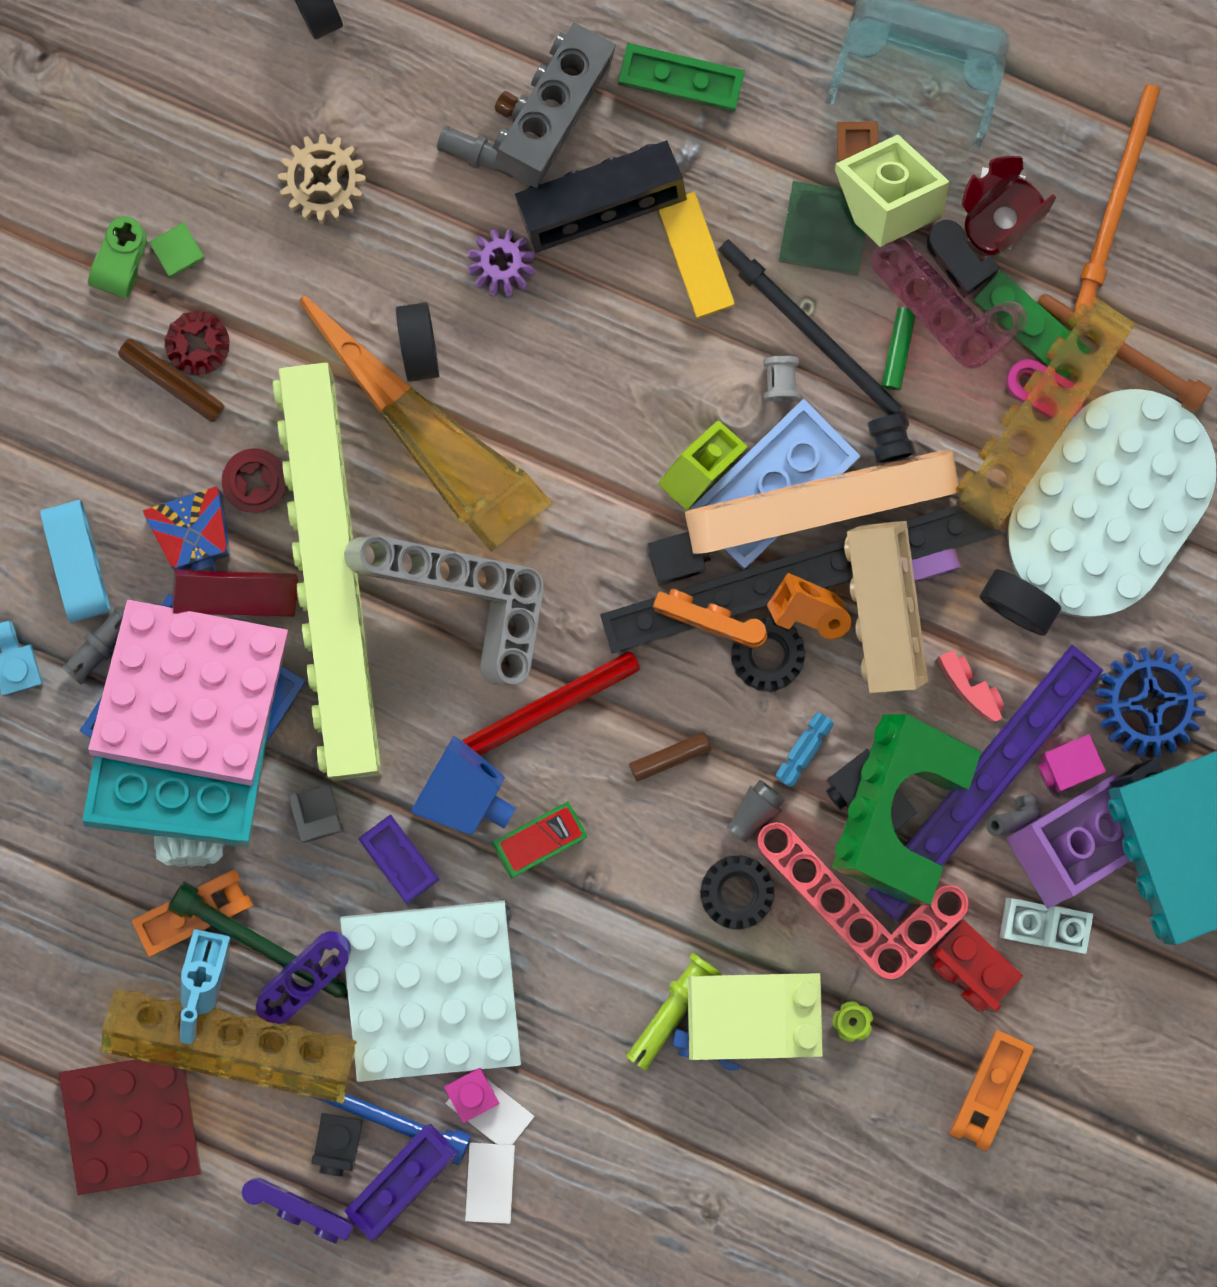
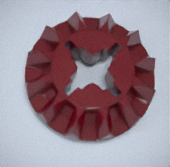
M201 310L182 313L178 319L170 323L169 330L164 339L166 353L171 363L178 370L189 375H205L215 371L225 361L230 348L229 334L224 324L215 315ZM207 329L203 341L211 352L209 353L205 349L202 351L197 348L186 357L189 353L190 343L183 334H191L197 337L200 332L203 333Z
M257 448L246 449L235 454L227 462L222 473V488L226 498L234 507L244 512L258 514L273 509L280 499L284 497L286 489L282 463L272 453ZM261 466H264L261 479L266 483V486L270 487L269 490L256 487L246 497L248 483L239 474L253 476L256 471L260 470Z

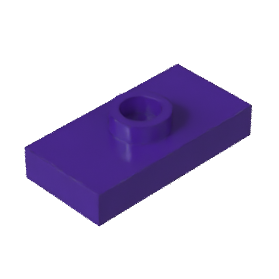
M391 814L358 838L406 905L440 881Z

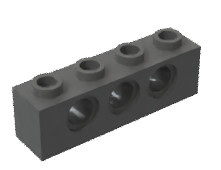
M575 22L566 35L561 32L558 34L549 53L553 55V58L548 66L544 64L539 66L531 81V86L535 88L529 98L524 95L521 96L512 113L515 121L510 130L503 127L494 142L493 149L497 151L495 167L536 189L538 188L611 65L616 44ZM562 69H574L579 75H568ZM555 100L561 106L549 107L543 101ZM534 131L540 134L542 138L531 139L524 133Z

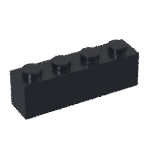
M667 140L657 144L645 145L637 151L620 157L608 158L600 164L580 171L568 172L563 177L540 184L537 189L529 186L524 191L515 193L520 216L535 253L687 200L683 177Z

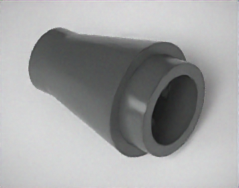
M759 780L755 786H749L733 820L727 828L742 841L747 842L755 832L782 811L780 806L785 799L768 784Z

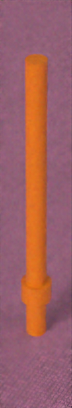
M1146 84L1090 261L1083 266L1080 281L1083 283L1074 311L1081 315H1090L1097 289L1102 287L1108 270L1104 267L1161 90L1154 85Z

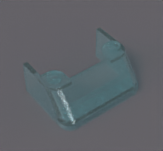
M857 0L850 18L826 103L834 105L848 54L862 58L874 57L882 51L887 39L964 61L963 78L966 84L975 91L987 94L972 146L980 148L988 130L1004 75L1010 47L1006 32L996 25L910 0Z

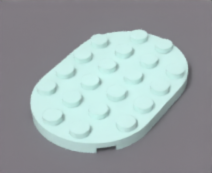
M1128 389L1111 392L1091 401L1067 424L1016 498L1007 526L1011 564L1018 577L1036 586L1057 601L1061 606L1060 613L1081 618H1091L1117 613L1136 603L1155 585L1206 511L1216 482L1215 453L1203 425L1194 414L1181 407L1182 404L1176 400L1154 391Z

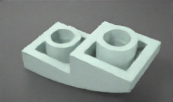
M1006 898L999 938L1086 954L1093 913L1057 906L1047 909L1043 904Z

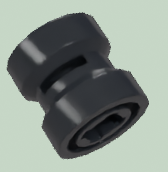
M906 413L881 417L867 423L870 436L875 438L877 445L874 450L876 463L891 462L916 454L914 443L908 438L906 431L909 427Z

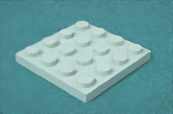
M505 900L344 916L340 918L342 935L349 940L351 945V954L345 970L357 1082L521 1065Z

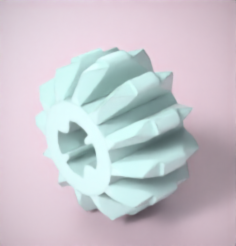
M154 836L156 859L167 866H189L192 868L193 866L214 864L223 856V847H225V844Z

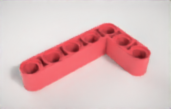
M778 822L769 823L757 835V849L766 861L864 964L880 978L895 979L902 976L967 912L968 898L963 890L952 885L939 887L935 891L931 905H918L889 933L788 826ZM770 830H778L786 837V847L780 853L770 852L764 845V837ZM798 860H808L814 866V877L808 883L799 882L793 876V865ZM826 890H836L843 897V905L836 913L827 912L821 905V897ZM945 892L952 893L958 899V910L951 916L942 914L938 909V898ZM857 919H863L871 926V936L864 943L856 942L850 936V925ZM916 920L924 922L929 928V937L922 944H915L908 937V928ZM885 949L894 950L900 959L898 968L891 973L884 972L878 964L879 955Z

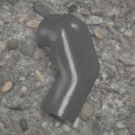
M1035 795L1018 796L1015 801L1018 811L991 816L986 823L988 832L993 836L1013 833L1036 820L1041 809L1037 807V797Z

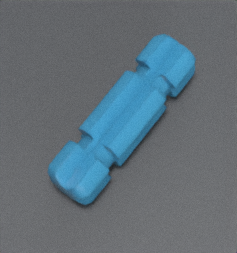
M817 712L807 725L810 728L808 731H803L787 756L788 762H783L776 773V779L788 787L792 788L795 786L802 775L800 771L806 769L823 743L821 741L822 737H827L834 726V722L822 713Z

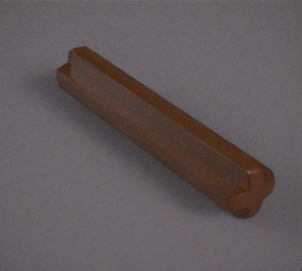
M128 339L123 343L118 352L122 360L210 422H215L220 417L225 408L221 401L133 339Z

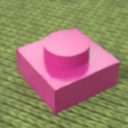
M481 1068L444 1086L462 1123L500 1104Z

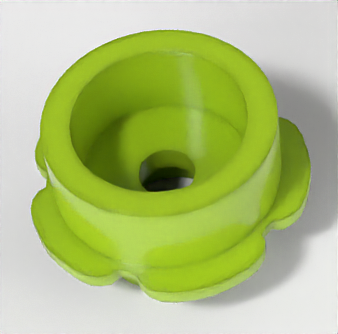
M855 1001L842 1004L840 1011H836L833 1015V1027L838 1030V1036L844 1041L854 1042L855 1039L863 1040L869 1036L872 1030L870 1025L873 1021L871 1011L866 1006H859ZM851 1018H855L857 1020L855 1026H851L849 1024V1020Z

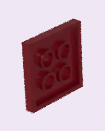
M183 1051L59 1072L78 1195L202 1174Z

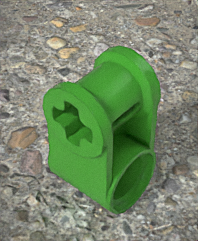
M122 216L114 219L109 224L100 251L96 255L91 267L88 286L128 299L135 284L139 264L147 244L146 233L135 219ZM129 228H131V232L136 239L134 242L127 241L125 246H123L118 235L119 233L126 234Z

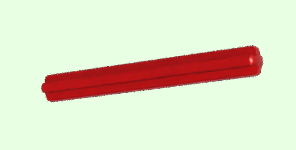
M626 652L461 741L481 756L637 673L640 670V665L632 652Z

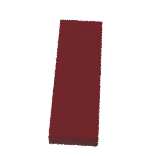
M175 570L171 608H173V613L175 614L191 611L213 615L295 617L297 583L299 579L297 574Z

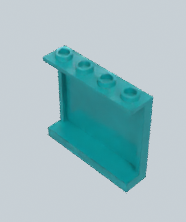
M1217 751L1128 785L1108 790L1111 798L1108 800L1109 812L1116 823L1120 822L1125 836L1122 839L1124 853L1130 862L1134 861L1139 877L1136 878L1138 891L1143 900H1148L1153 916L1150 917L1151 927L1159 940L1162 939L1164 944L1177 945L1217 929Z

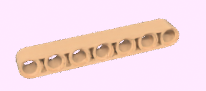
M945 450L686 511L685 517L692 551L694 554H700L948 496L959 492L960 487L953 451Z

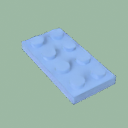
M803 399L689 510L843 474L861 456ZM779 536L723 550L745 570Z

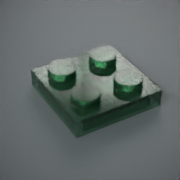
M798 181L792 182L778 262L858 276L866 233L855 224L842 189Z

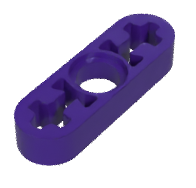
M334 931L325 932L316 938L262 988L256 1002L258 1016L264 1022L272 1025L282 1024L289 1020L346 967L351 954L349 940L341 933ZM334 947L338 949V956L331 955L324 961L321 967L318 962L322 959L325 948L329 951ZM298 970H306L313 975L315 982L310 986H300L293 980L292 974ZM286 989L289 994L285 997L282 1007L278 1005L274 1008L269 1007V1001H277Z

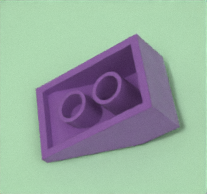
M1117 773L1006 837L1047 909L1075 896L1129 862L1122 847V839L1125 836L1120 822L1116 823L1113 820L1108 809V800L1111 799L1108 790L1112 788L1109 782L1118 776Z

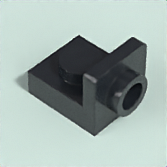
M328 1113L321 1114L315 1153L312 1156L311 1164L320 1165L319 1173L343 1177L345 1170L352 1171L355 1168L363 1124L362 1119Z

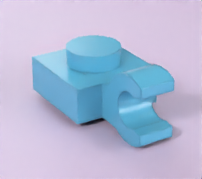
M8 620L0 623V648L2 650V653H0V690L2 696L43 685L32 645L20 647L13 622Z

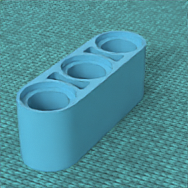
M81 499L40 510L49 551L69 622L73 623L110 613V604Z

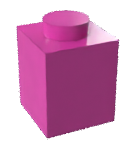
M1090 734L1040 755L1042 763L1037 765L1047 788L1053 786L1055 793L1106 772Z

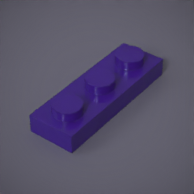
M432 1124L425 1125L344 1212L371 1242L377 1240L459 1153Z

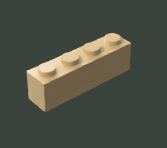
M907 521L860 525L847 531L848 537L845 539L844 549L847 560L852 564L853 578L850 582V593L853 601L857 602L859 618L856 620V635L859 642L863 644L864 658L861 662L863 680L868 682L869 693L916 690L928 682Z

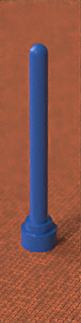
M286 1072L282 1077L284 1086L408 1137L414 1138L425 1126L295 1072ZM458 1129L455 1132L447 1130L443 1133L438 1131L459 1153L451 1163L460 1166L472 1135Z

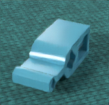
M197 929L193 930L181 972L180 1003L184 1008L181 1011L180 1017L181 1043L191 1045L195 1041L198 1015L210 1012L217 1003L229 960L230 936ZM208 942L212 943L210 950H207Z

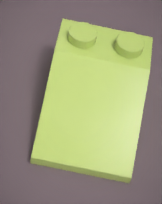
M820 973L687 976L689 1060L823 1056Z

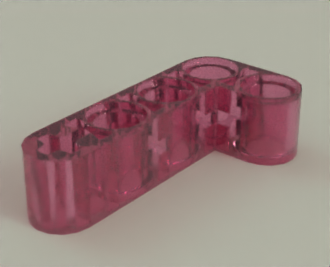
M896 239L885 243L882 247L878 246L873 252L872 266L875 272L963 367L970 369L979 368L992 360L1026 326V311L1022 305L1011 300L1003 301L993 306L979 318L907 240ZM897 251L900 255L896 261L897 265L891 266L888 262L892 257L891 253ZM913 267L915 272L902 279L901 275L907 273L906 270ZM916 278L923 279L929 286V295L926 299L920 298L914 291L913 285ZM943 308L950 309L955 313L957 323L954 328L946 327L941 321V311ZM999 311H1006L1012 316L1014 324L1011 331H1006L999 327L997 323ZM970 338H975L982 342L984 346L982 358L974 357L969 352L968 342Z

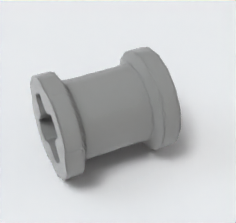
M773 356L764 358L763 366L767 368L768 391L764 393L765 401L793 402L800 399V392L796 391L795 367L799 365L798 357Z

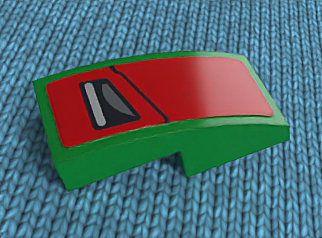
M568 801L495 840L491 844L510 879L583 841L588 836Z

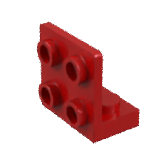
M964 919L929 954L935 961L930 967L947 983L951 982L953 984L956 981L962 986L965 991L961 994V997L977 1012H984L985 1010L997 1012L1002 1007L998 1002L1023 977Z

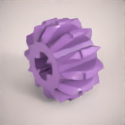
M491 229L492 242L488 243L485 238L479 236L476 238V243L482 251L469 250L468 258L478 263L470 265L468 273L473 276L480 275L475 282V286L478 289L484 288L489 282L491 283L489 287V295L491 297H496L499 287H504L506 297H512L513 290L511 284L515 283L519 289L525 290L527 283L521 275L534 276L535 268L526 263L535 260V252L523 251L528 244V240L525 237L519 238L515 243H512L514 239V231L512 229L506 231L504 239H499L497 229ZM503 255L505 261H513V263L508 262V269L500 271L497 265H490L491 263L496 264L495 257Z

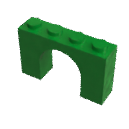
M883 714L881 721L874 731V742L868 760L862 767V778L856 796L849 806L848 819L842 837L836 844V855L831 868L906 904L931 905L943 866L910 851L900 842L895 834L891 819L893 798L900 784L912 774L944 790H969L981 752L908 714Z

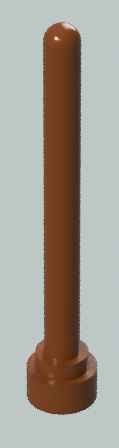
M1043 294L1038 298L1037 303L1053 317L1178 395L1176 399L1182 403L1181 407L1195 415L1212 389L1200 380L1194 382L1188 379L1186 382L1052 296Z

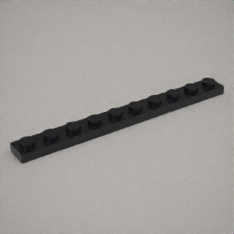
M989 495L905 520L907 521L912 560L952 548L957 549L1001 534ZM845 539L678 591L694 598L692 604L707 609L709 603L728 609L732 612L730 616L732 618L768 607V602L787 573L827 589L851 581L853 571L852 564L845 555ZM656 597L600 614L612 654L696 629V627L656 613L653 608Z

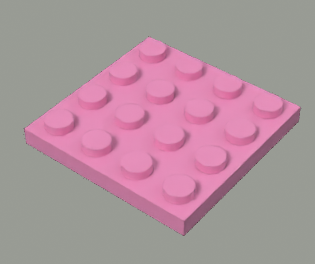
M127 600L88 748L89 754L91 756L253 786L289 637L288 630L191 611L175 614L173 613V608Z

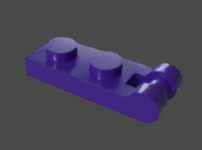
M253 1178L246 1182L242 1188V1197L248 1204L255 1205L264 1201L279 1209L278 1217L298 1226L301 1220L316 1226L314 1234L336 1244L339 1238L346 1241L355 1226L353 1221L263 1178Z

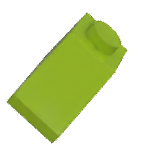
M717 420L681 453L657 484L674 501L678 502L688 511L710 490L748 446Z

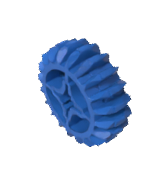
M1141 648L1138 653L1139 662H1137L1131 652L1125 653L1123 658L1126 668L1115 660L1110 664V667L1117 676L1114 677L1104 673L1100 677L1104 684L1110 686L1109 690L1101 688L1095 691V696L1107 699V704L1095 706L1096 713L1108 712L1109 718L1099 723L1100 728L1103 729L1113 725L1116 730L1109 735L1108 740L1114 742L1121 735L1125 737L1121 745V750L1124 752L1129 751L1133 744L1136 743L1137 757H1144L1148 746H1150L1151 754L1154 758L1161 757L1162 744H1164L1170 754L1177 752L1174 738L1183 745H1187L1191 739L1184 729L1198 732L1201 728L1191 717H1202L1206 713L1205 709L1194 707V702L1206 699L1205 693L1193 694L1192 687L1202 682L1201 678L1195 677L1188 681L1185 675L1193 667L1188 663L1178 670L1175 666L1180 656L1176 653L1170 656L1167 663L1163 662L1165 653L1162 648L1156 649L1153 660H1150L1148 649ZM1140 671L1141 680L1138 681L1139 687L1136 696L1119 700V692L1124 681L1133 672ZM1153 671L1160 672L1170 678L1178 688L1179 693H1167L1161 690L1156 677H1153ZM1148 692L1153 694L1152 698L1157 697L1158 701L1169 700V702H1164L1153 708L1152 713L1147 712L1148 708L1144 709L1142 705H1131L1148 697ZM1182 705L1181 713L1175 726L1166 734L1161 735L1160 725H1162L1164 710ZM1121 712L1139 715L1143 721L1144 728H1147L1148 735H1143L1133 730L1125 722Z

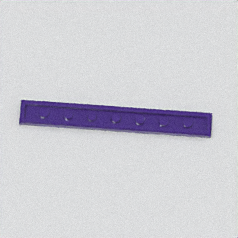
M1073 644L1070 645L981 753L969 790H951L905 847L943 866L1104 670ZM872 887L865 894L868 899L895 921H898L911 905Z

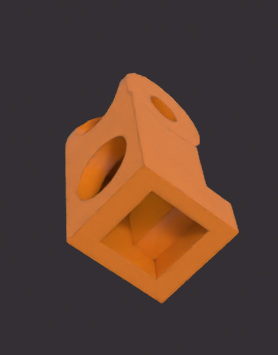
M787 573L767 604L775 623L789 630L793 623L797 621L817 629L822 637L832 640L844 636L851 627V617L848 611L845 610V605L839 595L790 573Z

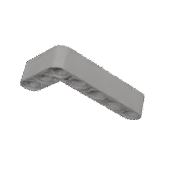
M384 536L357 537L346 546L344 552L345 562L355 573L491 601L480 663L481 673L489 683L494 685L519 684L528 677L531 669L543 595V580L536 570L530 567ZM368 545L374 551V560L371 565L366 562L364 557V551ZM406 553L412 560V567L408 573L402 565V559ZM443 561L449 567V575L446 580L440 574V566ZM480 569L486 575V583L483 588L477 581ZM517 577L521 579L523 584L520 595L514 589ZM511 617L516 623V630L513 635L508 631V621ZM505 657L510 664V669L506 676L501 670V663Z

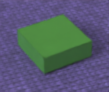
M184 222L149 242L170 279L205 260Z

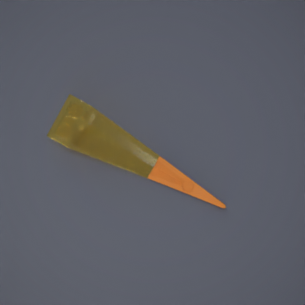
M302 295L300 305L462 525L466 523L491 552L549 508L553 502L524 470L486 445L425 399L360 345L311 299Z

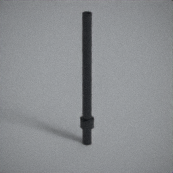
M730 239L720 246L718 251L740 272L738 276L749 287L754 285L888 416L897 414L902 406L764 273L766 269L755 258L751 261Z

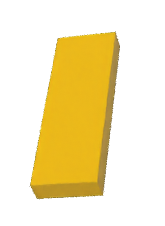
M694 191L686 194L687 200L657 211L697 320L735 306Z

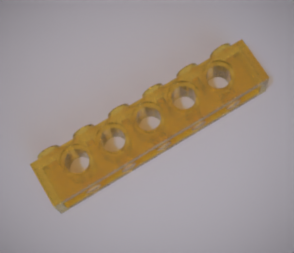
M1094 297L1089 306L1082 302L1068 321L1074 327L1066 340L1060 336L1057 337L1045 355L1052 361L1044 373L1037 369L1023 388L1029 395L1021 407L1013 403L1000 422L1007 427L998 440L992 436L989 438L978 455L984 462L976 474L968 470L955 489L961 494L955 504L995 531L1001 526L1136 325V323ZM1080 336L1091 337L1097 345L1096 353L1085 354L1081 352L1077 346V338ZM1059 369L1070 371L1074 376V386L1070 388L1059 386L1054 378L1055 371ZM1037 402L1047 404L1052 410L1051 420H1037L1032 413V405ZM1013 436L1024 437L1030 445L1029 453L1025 455L1015 454L1009 446L1010 438ZM991 469H999L1004 472L1007 477V486L1002 489L990 486L986 478L987 472Z
M114 990L102 1029V1052L344 1104L355 1061L356 1040L347 1039L340 1034H323L309 1031L299 1025L286 1026L267 1022L265 1019L256 1016L244 1017L226 1013L219 1008H213L208 1013L198 1015L196 1039L191 1045L180 1042L181 1011L184 1009L180 1000H164L146 996L142 992L133 990ZM145 1024H153V1025H156V1026H155V1027H145V1026H143V1025H145ZM233 1041V1042H236L237 1044L229 1045V1044H225V1043H223V1042ZM265 1050H274V1051H277V1053H267V1052H264V1051H265ZM312 1058V1059H316L317 1061H316V1062H308V1061H306V1060H304V1059Z

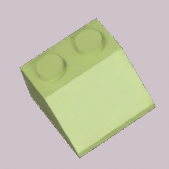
M899 135L859 152L835 165V172L855 224L880 247L943 217L949 181Z

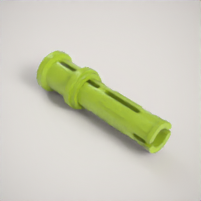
M693 952L689 956L691 962L677 981H671L669 984L670 988L668 991L671 994L630 1051L625 1055L634 1063L641 1052L646 1050V1053L637 1065L645 1071L649 1069V1065L688 1011L687 976L722 975L719 970Z

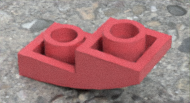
M952 650L936 659L952 689L972 711L990 724L1002 719L1000 711L1005 709L997 688L992 687L989 689L986 681L971 687L968 680L973 678V674L964 656L958 658L955 650Z

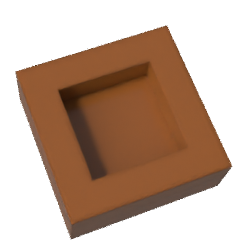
M878 121L837 122V163L878 144Z

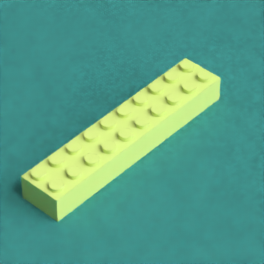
M328 362L279 368L280 380L273 381L275 403L278 405L279 411H284L285 420L278 421L280 444L283 445L284 451H289L290 459L289 461H283V474L285 485L288 486L289 491L294 492V501L287 502L290 526H293V530L298 531L299 542H292L295 567H298V571H303L304 582L297 583L300 608L303 607V611H308L309 623L302 624L304 646L308 649V652L313 651L314 664L307 665V674L310 689L313 692H318L319 705H312V716L315 730L323 734L324 746H317L319 770L327 773L328 778L332 781L380 776L382 771L358 573L353 572L347 566L344 556L346 546L353 540L334 375Z

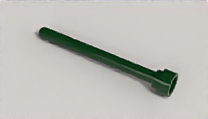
M185 881L179 886L168 905L167 910L182 918L186 915L192 918L194 915L283 968L297 957L203 902V896L197 894L198 889ZM306 970L294 972L295 975L311 984L315 982L313 975ZM335 978L321 989L335 998H342L347 992L345 984Z

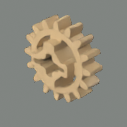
M320 134L317 144H313L308 136L304 137L305 148L300 150L297 146L292 145L290 149L294 158L292 160L282 158L281 160L282 166L288 170V172L278 174L279 182L288 184V186L280 190L282 198L293 197L288 206L292 212L303 208L302 218L305 221H308L312 214H317L319 223L324 224L326 215L332 214L335 221L338 222L340 221L339 211L344 208L350 213L354 212L351 203L352 198L362 200L364 197L357 186L365 185L366 177L356 174V172L364 168L362 160L352 161L356 154L355 148L350 146L343 151L342 140L339 137L333 141L332 145L327 143L325 134ZM319 154L331 155L328 159H315L313 157ZM300 167L304 173V181L297 190L295 180ZM348 169L349 182L344 191L340 185V177L345 173L344 170ZM318 173L322 176L328 174L330 183L326 186L322 182L316 184L314 176ZM317 199H330L331 201L328 204H315L314 202Z

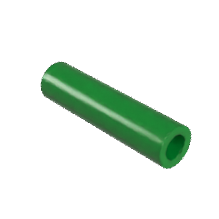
M897 307L881 385L883 388L900 391L902 388L917 314L916 310Z

